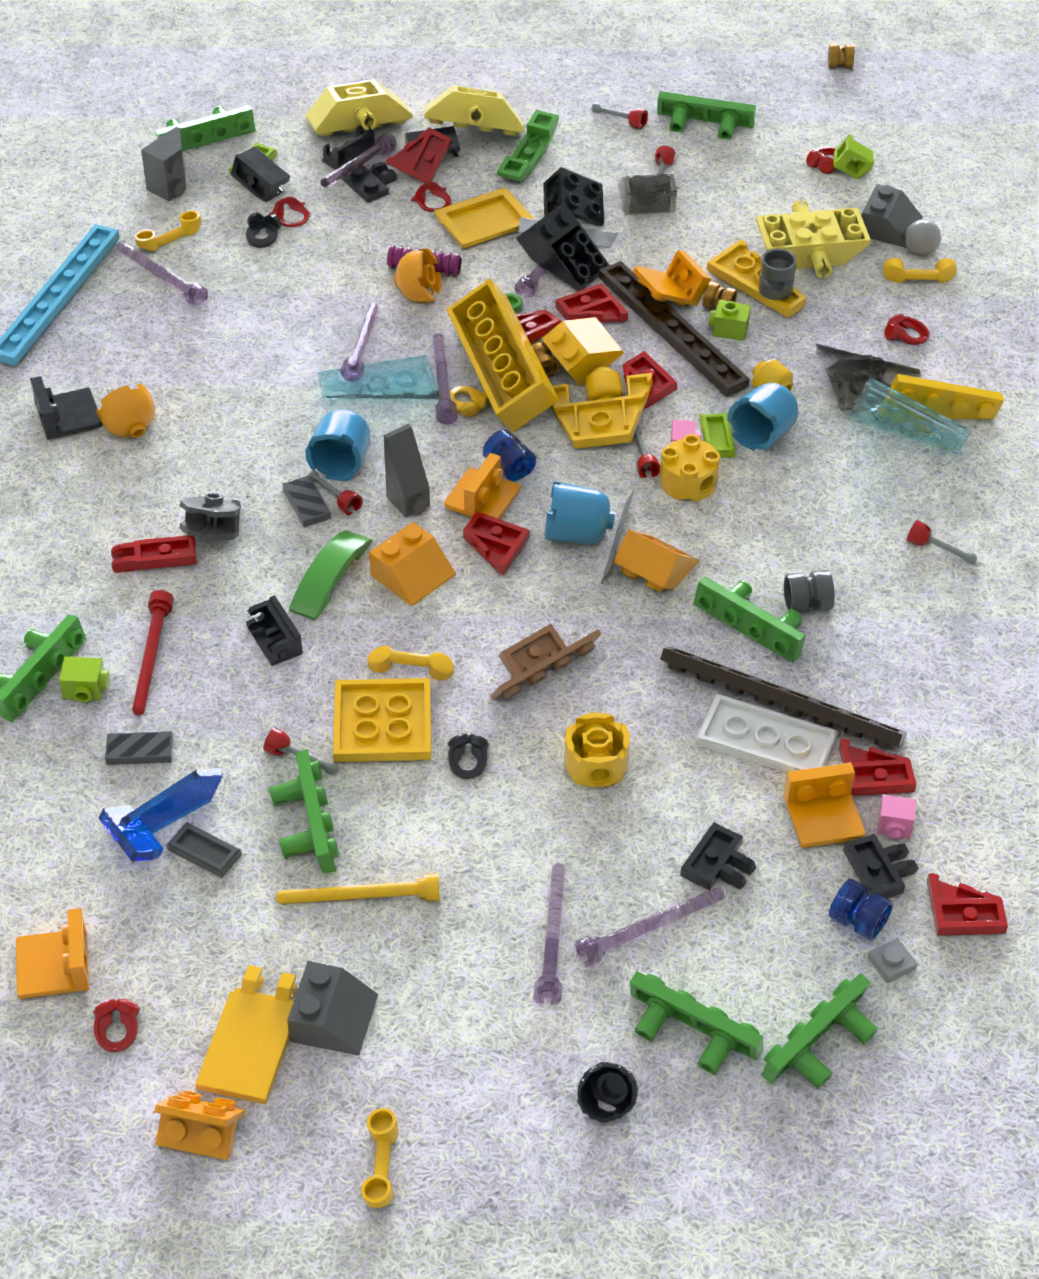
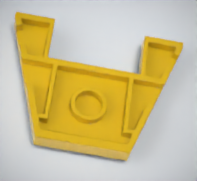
M652 373L626 376L628 396L570 403L568 384L553 385L552 387L559 401L553 404L551 409L574 449L632 442L653 385Z

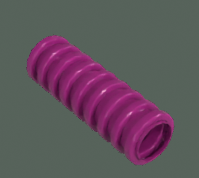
M391 245L387 254L388 268L393 269V267H396L397 269L401 258L415 250H412L411 247L404 249L403 246L396 248L395 245ZM432 250L438 262L433 264L435 272L445 273V276L453 274V277H457L460 274L462 258L459 253H456L454 256L451 252H448L446 255L443 251H440L438 254L435 250Z

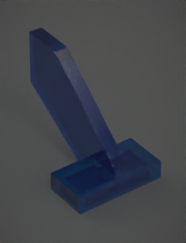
M219 768L195 770L135 810L131 806L103 808L99 815V820L132 862L156 859L161 856L164 848L154 837L153 833L210 803L224 774Z

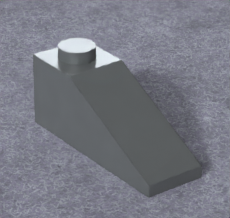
M406 424L383 435L386 497L405 518L414 513L420 514L430 506V487L413 429L410 424Z

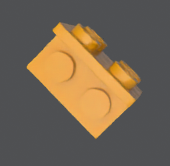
M490 453L479 469L468 468L444 501V507L469 517H473L476 511L501 519L520 492L521 485L503 478L501 456Z
M179 1091L178 1095L168 1096V1099L155 1105L154 1112L161 1114L155 1145L224 1160L230 1158L237 1121L244 1117L246 1110L236 1107L235 1101L215 1098L214 1102L200 1100L201 1094Z

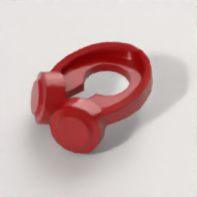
M819 147L810 151L806 159L807 165L814 168L818 167L825 174L833 172L835 169L833 166L834 159L824 156H834L836 148Z
M897 314L888 320L884 335L888 340L895 341L896 338H899L907 344L919 345L927 341L929 330L922 322L903 314ZM902 327L914 329L920 334V337L913 338L909 336Z
M119 998L117 1001L115 999H108L95 1007V1010L92 1011L95 1015L94 1034L102 1049L116 1053L129 1048L133 1044L138 1033L136 1016L141 1009L138 1007V1004L125 998ZM117 1010L120 1012V1022L125 1025L127 1032L121 1041L111 1042L106 1037V1029L112 1024V1013Z

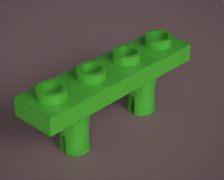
M659 91L657 114L672 116L669 128L670 131L683 132L687 118L720 123L718 137L731 140L735 126L754 127L756 105Z
M249 105L226 111L224 107L218 106L213 109V115L182 124L177 119H170L166 123L167 128L156 130V136L158 139L175 126L180 127L183 151L256 131L253 110Z
M706 576L698 581L693 603L695 606L792 663L801 656L806 635L796 629L801 626L802 616L799 612L790 609L778 619L746 600L751 597L750 593H752V587L746 581H739L729 590Z
M68 614L51 634L42 633L35 629H29L24 636L25 646L36 651L13 676L0 673V715L3 719L13 722L27 708L35 696L45 688L46 684L58 670L62 668L64 657H71L82 646L87 638L77 616Z
M308 749L296 752L295 756L299 771L297 779L276 786H269V791L275 807L303 799L310 827H308V831L279 838L281 851L285 859L314 851L323 874L336 872L334 859L340 857L335 838L330 839L328 833L334 831L329 811L324 812L323 806L328 805V799L324 786L318 785V780L323 779L318 760L312 762Z
M636 971L629 982L631 996L649 1005L636 1025L635 1033L652 1042L665 1019L673 1017L710 1036L712 1039L698 1060V1066L711 1074L716 1075L730 1050L735 1049L754 1060H757L763 1051V1036L754 1026L744 1022L739 1024L729 1019L727 1014L721 1009L714 1006L708 1008L698 1003L688 992L678 990L677 992L665 986V983L657 976L647 974L646 976Z
M862 973L851 982L847 978L843 980L832 993L835 997L829 1003L825 1000L821 1001L811 1012L810 1016L812 1019L806 1025L799 1022L787 1035L789 1041L783 1047L776 1044L766 1054L763 1060L767 1064L761 1076L772 1084L789 1067L791 1069L795 1067L819 1089L832 1076L833 1072L810 1052L811 1046L835 1023L837 1025L841 1023L863 1045L879 1029L855 1007L856 1003L864 996L871 982Z

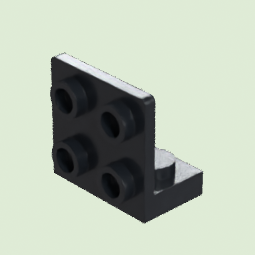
M562 167L543 183L544 217L564 202L575 218L595 226L604 225L603 185Z
M41 376L30 378L35 405L47 440L102 427V423L96 413L97 406L90 388L87 387L52 395L50 386H44Z

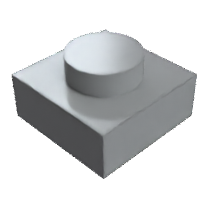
M898 938L869 951L867 957L887 983L916 970L918 964Z

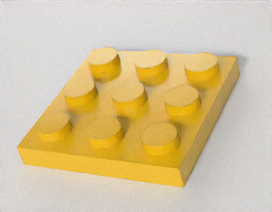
M430 678L335 680L334 762L431 760Z

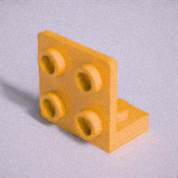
M851 762L787 772L783 797L802 848L847 842L865 837L866 832L851 794L855 775Z
M82 908L67 910L68 924H62V931L19 936L16 938V976L19 999L90 990L88 939Z

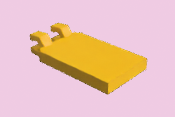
M248 965L242 980L241 989L235 988L234 992L230 991L195 1083L196 1089L267 1104L290 1040L287 1019L298 988L297 984H295L296 975L282 972L276 987L275 996L259 993L264 978L261 977L262 968Z

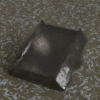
M872 355L845 357L826 368L839 408L844 412L880 408L891 387L884 377L887 371L886 362L879 357H873Z

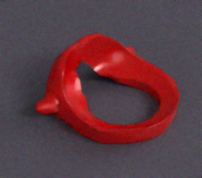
M435 182L421 185L414 197L411 198L412 202H417L420 208L425 211L434 212L441 209L429 208L425 205V191L429 189L433 195L445 200V205L441 208L451 205V198L445 192L446 188H442Z
M292 196L278 200L273 211L269 213V215H277L281 225L286 227L301 226L310 218L309 211L304 207L305 202H300ZM287 204L291 209L301 212L304 215V219L298 223L284 221V205Z

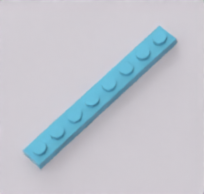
M97 224L92 227L0 338L1 363L16 366L120 239L119 230Z

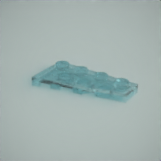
M427 355L318 372V381L324 399H439V390Z
M872 378L868 379L848 417V420L959 454L971 433L970 429Z

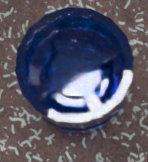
M502 429L495 432L484 444L483 456L485 459L490 453L501 456V469H503V476L507 480L516 482L529 475L535 467V454L525 444L523 445L510 430Z
M850 878L841 886L836 894L828 915L831 919L845 927L853 924L854 932L873 941L887 923L894 903L878 893L869 895L868 887Z

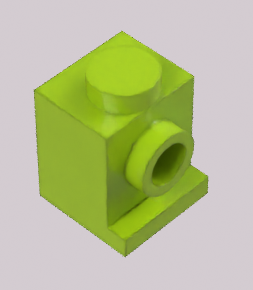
M850 134L834 151L833 166L853 178H861L874 165L873 151L853 140V136Z

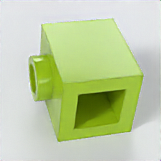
M719 300L716 310H711L708 325L713 327L712 336L744 341L749 326L751 305Z
M64 657L59 677L63 699L76 700L81 703H87L91 700L101 701L103 690H108L110 685V673L105 671L102 658Z

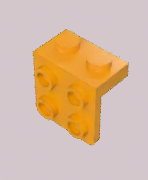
M677 250L666 272L635 266L633 269V273L639 278L638 282L651 291L653 298L662 302L670 300L680 306H685L686 304L697 306L711 281L709 275L685 251Z

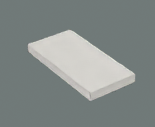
M716 694L696 737L695 744L787 773L825 766L838 731Z

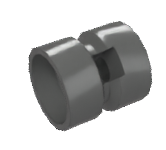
M778 248L768 250L763 254L758 286L759 292L763 297L771 300H783L792 295L797 263L796 256L792 252Z
M829 570L813 571L809 574V577H806L803 572L785 575L783 589L788 611L793 609L797 612H806L809 607H812L814 611L833 609L835 590L833 578Z

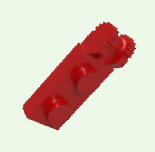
M190 535L134 540V542L115 544L111 548V556L114 558L112 569L115 573L130 572L135 569L144 570L197 564L195 537Z

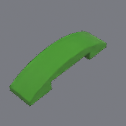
M536 109L527 123L526 135L511 157L506 156L497 170V175L516 181L526 179L545 154L556 130L559 115Z
M347 530L333 537L319 552L305 573L292 599L289 611L317 620L330 601L331 591L354 559L359 560L372 542V539Z

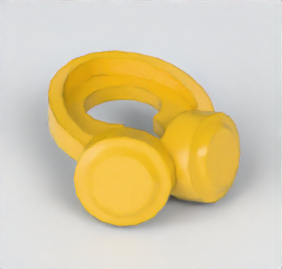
M469 386L455 387L447 393V403L450 408L466 417L474 416L480 410L485 409L489 400L484 391L480 393L477 389ZM460 393H466L471 396V401L460 402L455 399V396Z

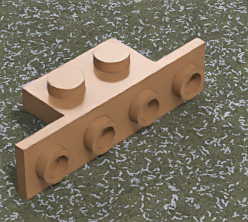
M549 624L505 649L498 656L513 678L500 685L491 697L494 700L501 696H504L506 700L510 699L522 690L520 685L529 681L531 685H534L547 676L546 670L554 667L557 671L572 661L570 656L577 652L580 657L584 656L596 647L594 642L600 637L601 632L597 629L566 647L553 625Z

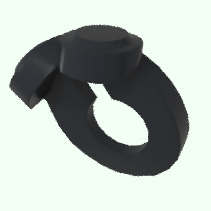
M252 213L247 219L249 226L246 230L247 242L256 248L272 245L278 237V230L281 228L279 217L275 214L264 217L260 213ZM266 228L268 237L264 239L254 237L256 233L260 232V229Z
M461 733L447 742L450 748L448 754L449 766L456 776L463 779H473L483 773L487 766V749L490 745L487 739L476 733H471L470 735ZM469 743L472 745V755L476 757L477 765L474 769L467 771L459 766L458 761L464 755V746Z

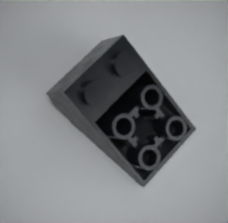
M564 202L516 238L531 260L577 291L582 290L599 276L600 269L610 266Z

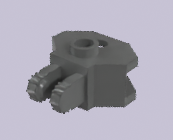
M208 493L204 497H185L180 501V507L185 510V520L180 523V530L187 535L211 540H230L239 536L241 510L239 500L223 498V495L218 493Z

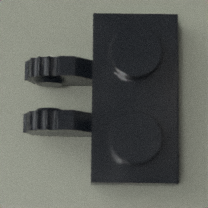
M382 161L373 164L369 170L360 163L340 172V178L367 203L389 195V188L386 185L396 181L397 178L396 172L393 169L388 170L387 164Z
M713 822L681 867L680 876L709 891L718 878L741 890L747 883L745 876L727 865L730 863L731 866L749 875L757 867L755 861L738 852L742 845L743 836Z
M875 834L844 843L843 852L873 903L904 893L905 884L901 878L916 874L919 869L915 860L912 859L892 864L893 861L906 858L908 853H910L905 843L883 848Z

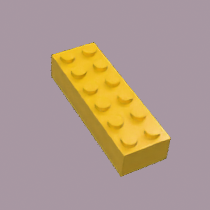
M491 278L446 309L495 414L512 432H515L559 401L507 296Z

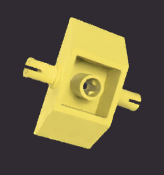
M375 79L326 87L306 114V120L314 132L320 136H330L335 131L341 130L354 132L359 125H362L366 130H369V127L372 130L381 127L383 123L402 124L407 119H413L411 111L403 101Z
M452 85L424 108V118H428V122L442 125L444 121L453 122V126L459 128H468V125L478 126L480 131L492 132L493 128L503 130V134L516 136L517 132L523 133L524 130L521 119L501 92Z
M798 200L792 205L793 213L756 216V223L766 251L779 248L792 252L797 259L796 269L814 268L819 278H822L821 271L824 274V278L830 276L833 271L832 266L845 265L870 245L871 242L858 208L810 212L808 203L802 200L803 207H801Z

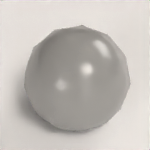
M927 219L915 221L906 231L907 248L919 256L933 253L939 247L942 239L938 226Z

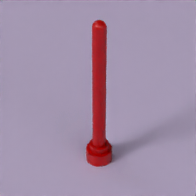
M155 590L149 597L148 609L152 617L132 707L135 715H142L145 712L164 617L171 613L174 597L171 593L164 590Z

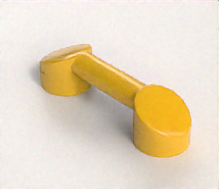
M198 211L182 213L180 215L181 227L157 237L153 230L139 231L135 234L136 245L145 250L156 251L158 247L186 235L191 236L201 227L200 213Z
M890 258L882 266L885 278L898 283H902L905 280H938L939 283L952 280L957 273L956 262L951 258L939 260L935 265V269H904L903 261L899 258Z
M380 646L374 649L367 658L369 669L377 673L386 672L392 667L393 663L428 667L430 676L440 681L447 680L454 674L452 660L440 652L425 655L394 651L389 646Z
M387 1108L376 1109L367 1118V1127L371 1138L376 1143L374 1176L367 1178L363 1182L361 1194L365 1204L371 1208L385 1207L394 1199V1192L388 1180L391 1144L398 1138L399 1126L395 1114Z

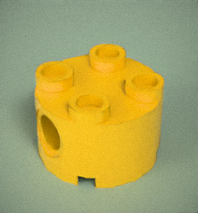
M688 434L683 439L671 442L662 449L661 488L667 495L681 501L683 499L699 501L709 497L715 491L718 481L719 452L712 445L702 441L699 436L694 434Z
M597 712L581 715L576 718L575 724L571 727L570 725L568 726L565 735L564 765L573 782L582 786L600 788L622 781L628 770L630 733L627 726L622 721L621 725L614 721V716Z

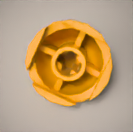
M429 248L405 254L397 265L396 273H394L396 288L400 289L401 293L408 300L416 303L436 301L433 297L434 291L439 294L442 286L441 273L435 272L433 265L438 263L437 259ZM426 288H430L432 293L430 294Z
M137 384L138 388L130 389L129 385L122 386L110 392L100 401L102 407L100 410L96 408V413L108 432L118 437L131 436L132 438L140 437L146 433L147 428L155 417V405L146 386Z

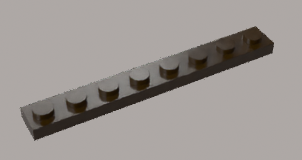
M622 261L599 270V279L726 397L749 387L750 378L668 303L653 298L651 291L638 282L639 278Z
M674 647L664 648L660 660L669 663L668 668L671 670L685 673L687 669L697 673L696 678L701 681L714 684L715 680L727 684L725 689L743 695L744 691L756 695V701L767 705H773L774 702L785 705L784 710L797 716H802L803 713L815 716L814 722L827 727H832L833 723L845 727L844 732L857 738H862L863 735L875 738L874 743L887 749L903 745L907 735L906 731Z

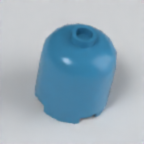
M766 383L758 386L730 407L727 421H731L735 431L732 436L739 444L752 451L756 448L768 450L796 423L799 414L798 404L794 395L780 384Z
M338 409L327 413L320 420L305 450L306 461L313 471L317 469L320 473L325 474V479L336 481L352 479L353 475L360 470L370 444V429L367 422L359 414L351 410Z
M557 481L553 482L550 496L552 498L551 510L547 512L544 539L585 545H594L604 538L606 530L613 529L615 512L610 511L608 497L596 489Z

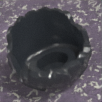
M600 1062L589 1068L580 1079L577 1102L583 1114H587L593 1120L606 1123L620 1119L630 1112L636 1104L638 1096L636 1079L632 1072L622 1065ZM598 1101L608 1103L616 1109L606 1111L599 1107Z

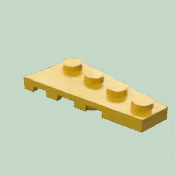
M740 239L707 262L708 272L787 318L806 305V297L794 286L792 295L783 300H771L760 294L758 286L761 274V256L756 251L751 252L748 250L747 243L743 239Z
M897 374L878 411L879 421L994 419L1004 402L1003 393Z

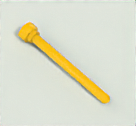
M425 874L423 878H418V881L281 890L276 893L275 899L279 904L419 895V898H426V901H440L439 874Z

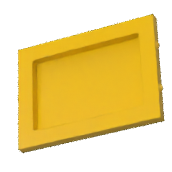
M506 187L434 211V216L462 249L518 231L520 217L534 219Z

